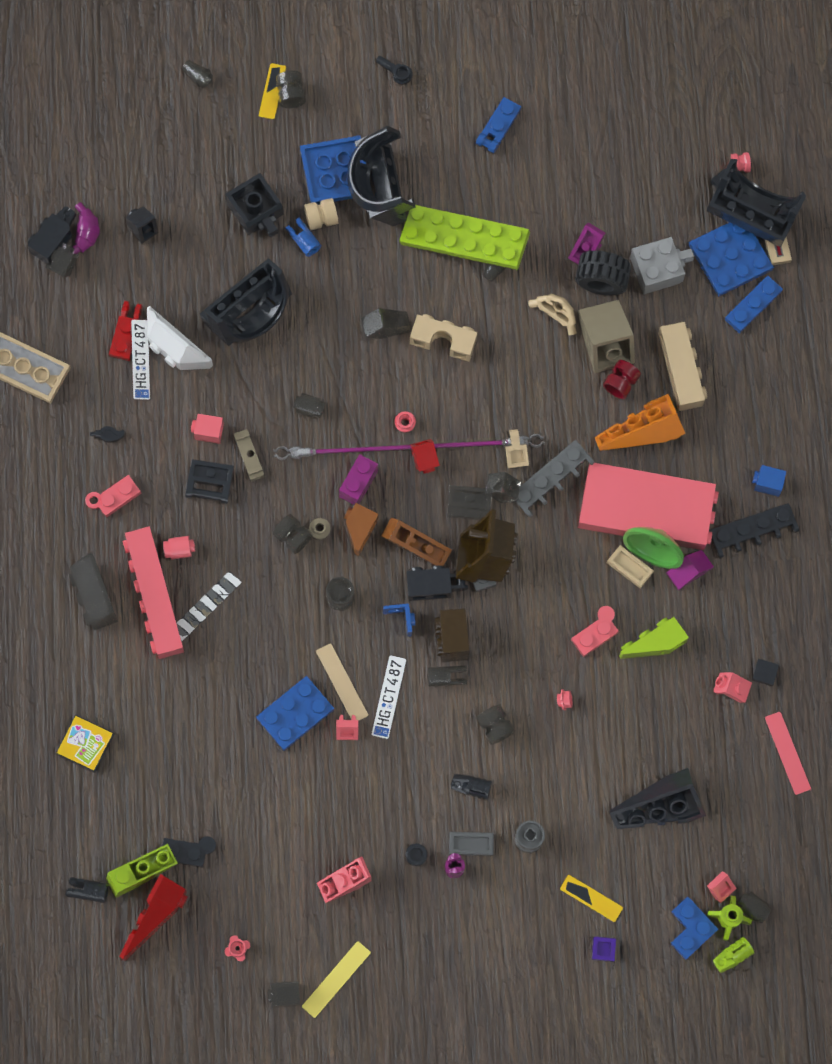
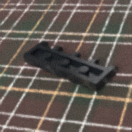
M787 503L711 529L709 532H712L711 540L720 559L724 557L722 549L734 546L736 551L740 552L742 551L740 543L754 539L758 546L762 544L760 536L774 532L775 537L778 539L781 538V529L792 526L793 531L798 532L799 527L791 507Z

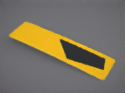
M270 64L259 117L275 119L286 66Z
M571 875L566 877L560 887L561 891L613 922L616 921L623 909L619 904Z

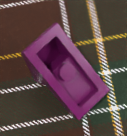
M588 222L568 259L579 264L582 253L599 251L602 246L600 243L606 233Z

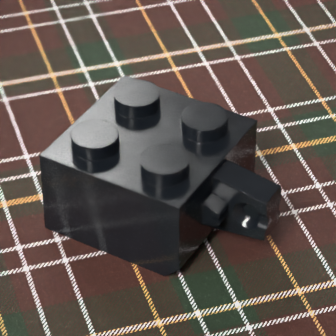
M261 173L225 194L227 205L248 235L259 229L260 231L265 229L271 238L278 234V229L274 222H276L277 218L284 215L283 206Z

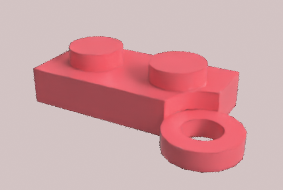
M127 475L101 493V495L97 492L89 493L85 498V502L90 509L100 508L107 518L139 496L141 491L131 477ZM96 497L98 502L91 504L90 499Z

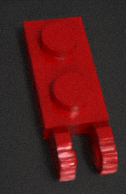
M124 301L121 316L118 318L109 357L130 361L132 355L131 321L140 319L142 304L136 305L134 318H128L130 302Z

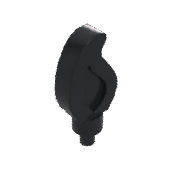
M105 426L101 430L90 432V436L101 438V440L108 443L119 441L125 435L124 430L117 431L111 426Z

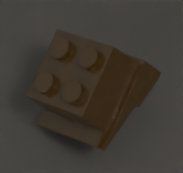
M492 509L475 525L471 524L459 536L456 579L475 583L477 579L502 582L505 574L508 575L510 572L511 563L514 564L516 559V551L513 550L518 537V533H515V524L495 519L496 510Z

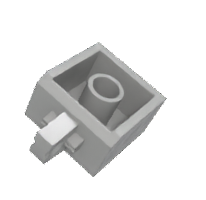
M672 237L632 248L630 255L643 295L683 282L685 277L683 267H685V263L693 261L694 258L692 249L684 251L676 249Z

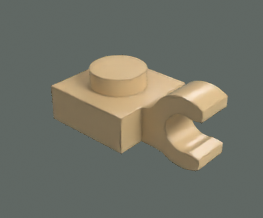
M518 429L509 430L511 446H505L508 468L529 466L527 444H520Z

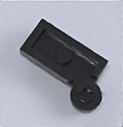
M209 836L203 837L199 844L164 838L162 846L169 845L178 864L204 868L206 854H211L216 849L215 840Z

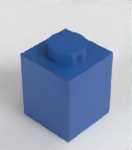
M761 465L759 471L754 472L752 483H755L754 491L779 497L787 471Z

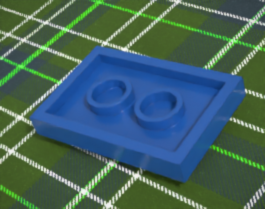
M305 676L256 716V719L282 750L285 751L333 712L334 707L312 681Z

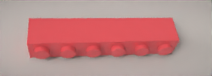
M150 526L125 533L126 540L123 541L125 552H130L132 560L128 561L131 573H136L137 580L133 582L136 593L141 592L143 600L139 601L142 614H147L148 620L144 621L147 633H152L154 641H150L153 654L157 653L159 659L184 653Z

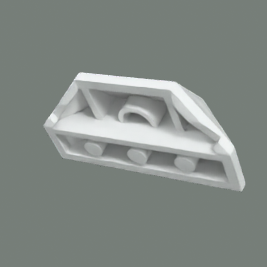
M151 306L147 308L149 347L156 354L161 353L166 357L164 360L171 367L174 368L176 366L180 370L210 369L213 366L212 359L158 314Z

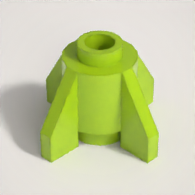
M732 895L730 896L729 905L725 906L721 911L707 912V917L718 919L721 926L725 928L723 936L725 941H728L731 930L740 923L751 925L752 923L751 919L743 916V911L736 905V896ZM731 912L735 919H730L728 913Z

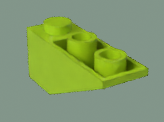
M675 617L669 620L664 618L656 624V629L653 631L648 629L639 635L640 639L635 643L630 641L622 646L619 657L620 659L670 654L685 644L689 637Z
M166 844L108 872L106 879L117 898L141 886L178 863L169 845Z

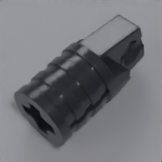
M454 774L451 789L488 800L492 781L470 775Z

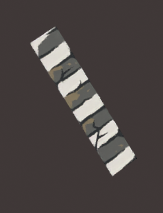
M230 571L177 622L181 641L242 583Z

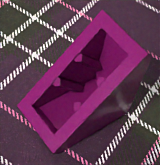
M699 550L684 557L680 567L670 569L666 574L679 591L713 569L714 566L705 553Z

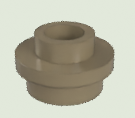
M317 518L310 523L309 532L313 538L324 539L330 534L331 528L327 520ZM318 525H322L324 529L322 531H317L316 527Z

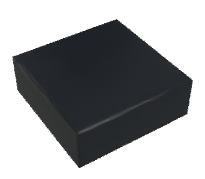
M758 659L752 681L773 686L779 664Z

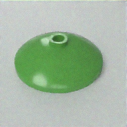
M634 527L628 529L623 536V542L629 551L652 565L674 569L680 567L684 561V555L679 545L661 529Z

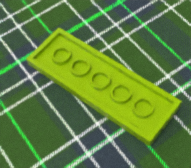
M415 205L416 208L409 211L399 240L401 245L518 270L530 235L529 229Z

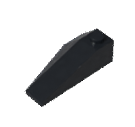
M689 768L665 776L609 810L616 829L643 827L645 824L657 823L659 826L665 825V822L673 821L682 824L706 816Z

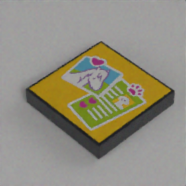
M75 715L55 754L95 773L115 733Z

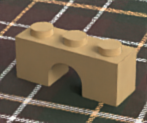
M417 314L410 335V344L430 350L431 344L435 339L440 337L446 338L451 343L450 356L470 362L478 332L467 326L462 328L455 326L450 321L443 320L441 322L434 320L430 315L423 314L421 316Z

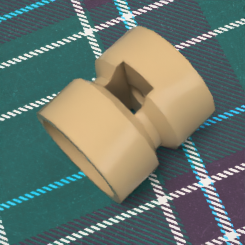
M333 198L321 200L319 205L316 202L304 205L310 231L322 228L323 224L326 226L339 224Z

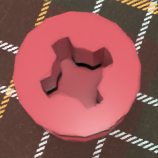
M748 152L742 155L731 154V159L738 160L737 168L739 171H744L745 173L751 171V160Z

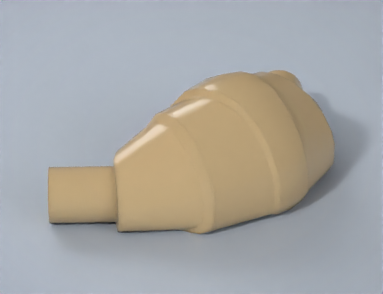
M551 293L550 295L538 296L537 299L529 300L530 308L539 307L541 311L546 312L550 317L560 322L562 326H567L569 335L577 333L574 309L565 298Z

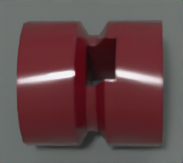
M620 359L612 369L613 374H609L604 381L603 387L611 395L619 399H626L632 389L631 385H635L641 376V372L631 363Z

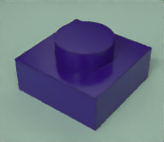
M593 937L592 960L614 962L616 939Z

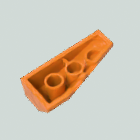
M669 394L648 402L643 406L644 410L638 414L631 413L628 415L626 422L614 424L597 435L595 440L599 450L663 443L678 439L681 435H684L685 431Z

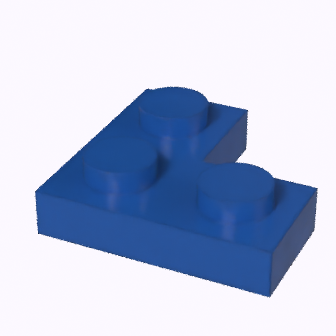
M686 897L671 911L686 929L670 944L686 960L718 928L689 897Z

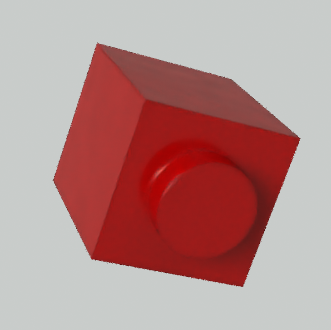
M431 439L410 444L416 469L419 472L429 473L435 471V467L440 466L434 442Z

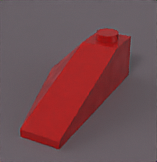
M160 874L146 900L149 906L147 910L144 909L140 913L136 923L138 928L133 929L119 956L120 959L126 961L177 912L179 907H184L188 899L186 889Z

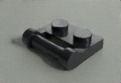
M192 459L185 497L213 499L228 504L234 466ZM194 484L223 487V492L194 488Z

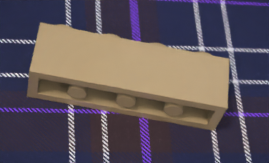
M685 322L661 326L658 335L678 411L702 407L705 399H707V392L705 386H701L700 379H702L700 367H696L695 360H697L695 348H692L690 340H692L690 328H686Z

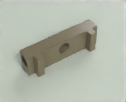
M248 430L234 433V438L250 481L264 478L263 469ZM249 453H254L253 457H248L247 455Z

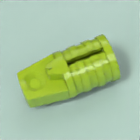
M742 937L734 944L725 948L713 960V964L722 973L749 958V956L754 954V950L746 938Z

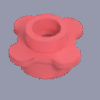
M236 935L231 936L230 943L225 949V955L228 957L233 956L237 961L245 960V953L250 948V942L238 939Z

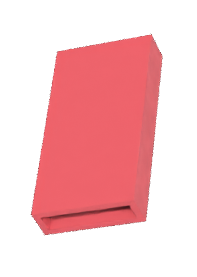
M599 463L589 464L578 528L624 536L628 529L651 527L663 530L681 547L704 550L706 545L711 543L712 532H709V526L714 524L715 512L712 511L713 504H717L719 492L715 491L716 484Z

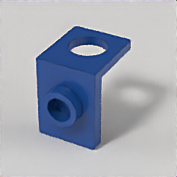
M409 604L383 606V614L405 612L407 636L411 637L412 626H415V615L410 613Z

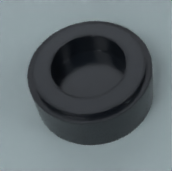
M415 843L407 848L405 857L410 865L421 866L426 862L428 854L423 845Z

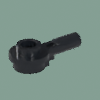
M381 55L376 59V63L393 73V79L396 83L405 85L412 80L413 72L409 66L404 64L395 65Z

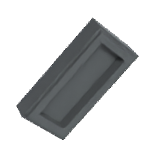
M449 833V855L456 853L459 855L493 856L494 833Z

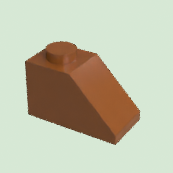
M355 503L353 508L349 507L344 519H346V528L354 553L359 556L379 520V514Z

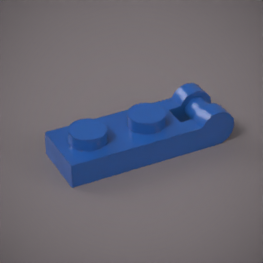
M503 97L482 133L478 136L475 144L480 147L483 145L488 148V151L495 153L521 111V106ZM490 136L494 138V140L491 141L487 139V137Z

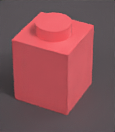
M197 414V420H193L191 432L194 433L195 440L220 444L224 426L223 418Z

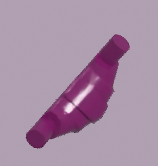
M81 202L75 206L80 214L78 216L76 239L74 241L76 245L68 250L72 257L80 251L83 253L93 246L100 234L98 218L95 217L89 208L86 209Z

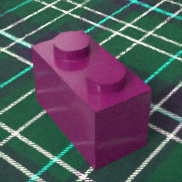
M359 454L339 489V497L353 505L355 503L360 504L378 472V463Z

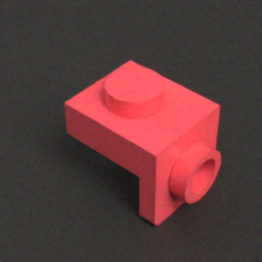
M723 672L716 679L714 693L725 694L740 703H745L752 682L733 672Z

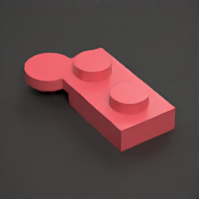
M601 607L597 613L598 620L571 638V641L583 657L618 634V629L612 623L615 612L611 607Z

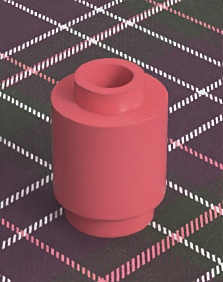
M189 536L168 538V541H163L165 558H171V560L192 557V552H195L194 539L190 540Z

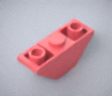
M359 857L317 882V885L325 903H328L371 882V875L363 857Z

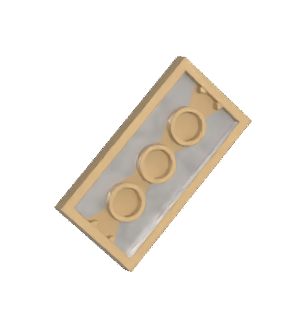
M0 332V380L51 404L71 368L70 365Z

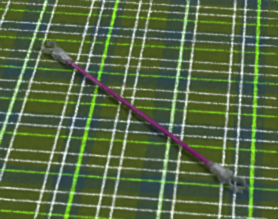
M533 434L530 438L525 435H519L520 444H527V447L531 445L534 448H538L542 444L545 445V442L542 441L539 445H533L531 442H528L533 437H539L543 440L544 437H541L539 434ZM507 438L502 439V441L434 444L435 448L487 445L511 446V440ZM410 445L316 450L310 447L293 446L288 450L286 447L280 446L276 450L273 449V451L277 453L278 450L285 449L287 452H291V454H287L283 458L278 457L277 454L274 455V458L277 457L279 460H285L288 456L292 459H300L322 453L411 449Z

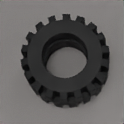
M607 251L584 252L580 255L575 282L592 293L600 295L623 294L627 290L631 263L625 258Z

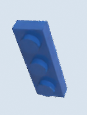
M767 276L724 320L740 334L783 289Z

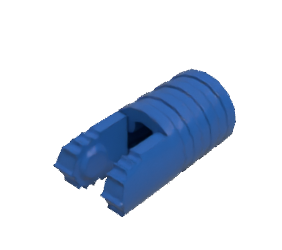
M299 217L296 219V223L303 229L302 232L296 235L294 229L289 225L285 229L303 253L310 257L319 251L321 244Z

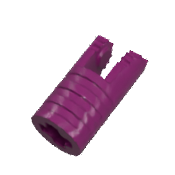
M453 853L447 858L445 873L450 878H459L463 875L465 863L459 854ZM453 862H456L457 866H461L449 869Z

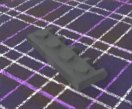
M574 440L514 491L511 496L529 517H532L533 513L529 510L531 506L539 500L546 505L548 502L543 497L555 486L562 491L564 488L560 482L571 472L578 478L580 474L576 468L587 460L591 465L595 462L578 441Z

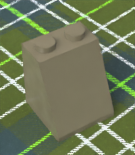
M619 300L578 310L579 325L594 373L613 369L620 359L631 364L635 363L634 335Z

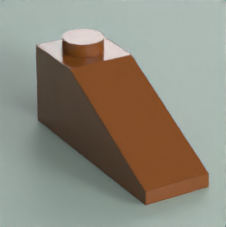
M390 518L381 537L435 566H444L452 549L394 518Z

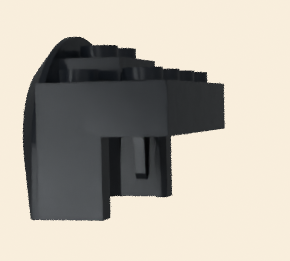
M385 126L355 141L356 148L348 163L347 183L352 198L360 207L367 210L370 218L394 227L407 221L405 212L416 207L413 199L407 201L402 198L392 146L389 144L401 138L400 131ZM363 160V161H365V162H368L369 165L364 164V163H362V162H360V161ZM371 170H372L371 178H372V181L375 183V188H376L375 196H374V194H373V192H372L371 185H370V171H371Z
M731 159L706 211L781 247L807 195L802 191L797 197H786L770 192L747 179L737 168L738 160ZM738 189H740V192H739V194H738V196H737V198H736L735 195H736Z
M268 258L203 310L200 316L204 324L228 346L233 342H247L265 334L278 322L284 312L288 297L292 295L283 270ZM266 297H269L272 301H274L276 303V306L273 305ZM261 299V300L258 302V304H257L250 312H248V313L245 314L244 316H242V317L236 319L241 313H243L246 309H248L252 304H254L257 300Z

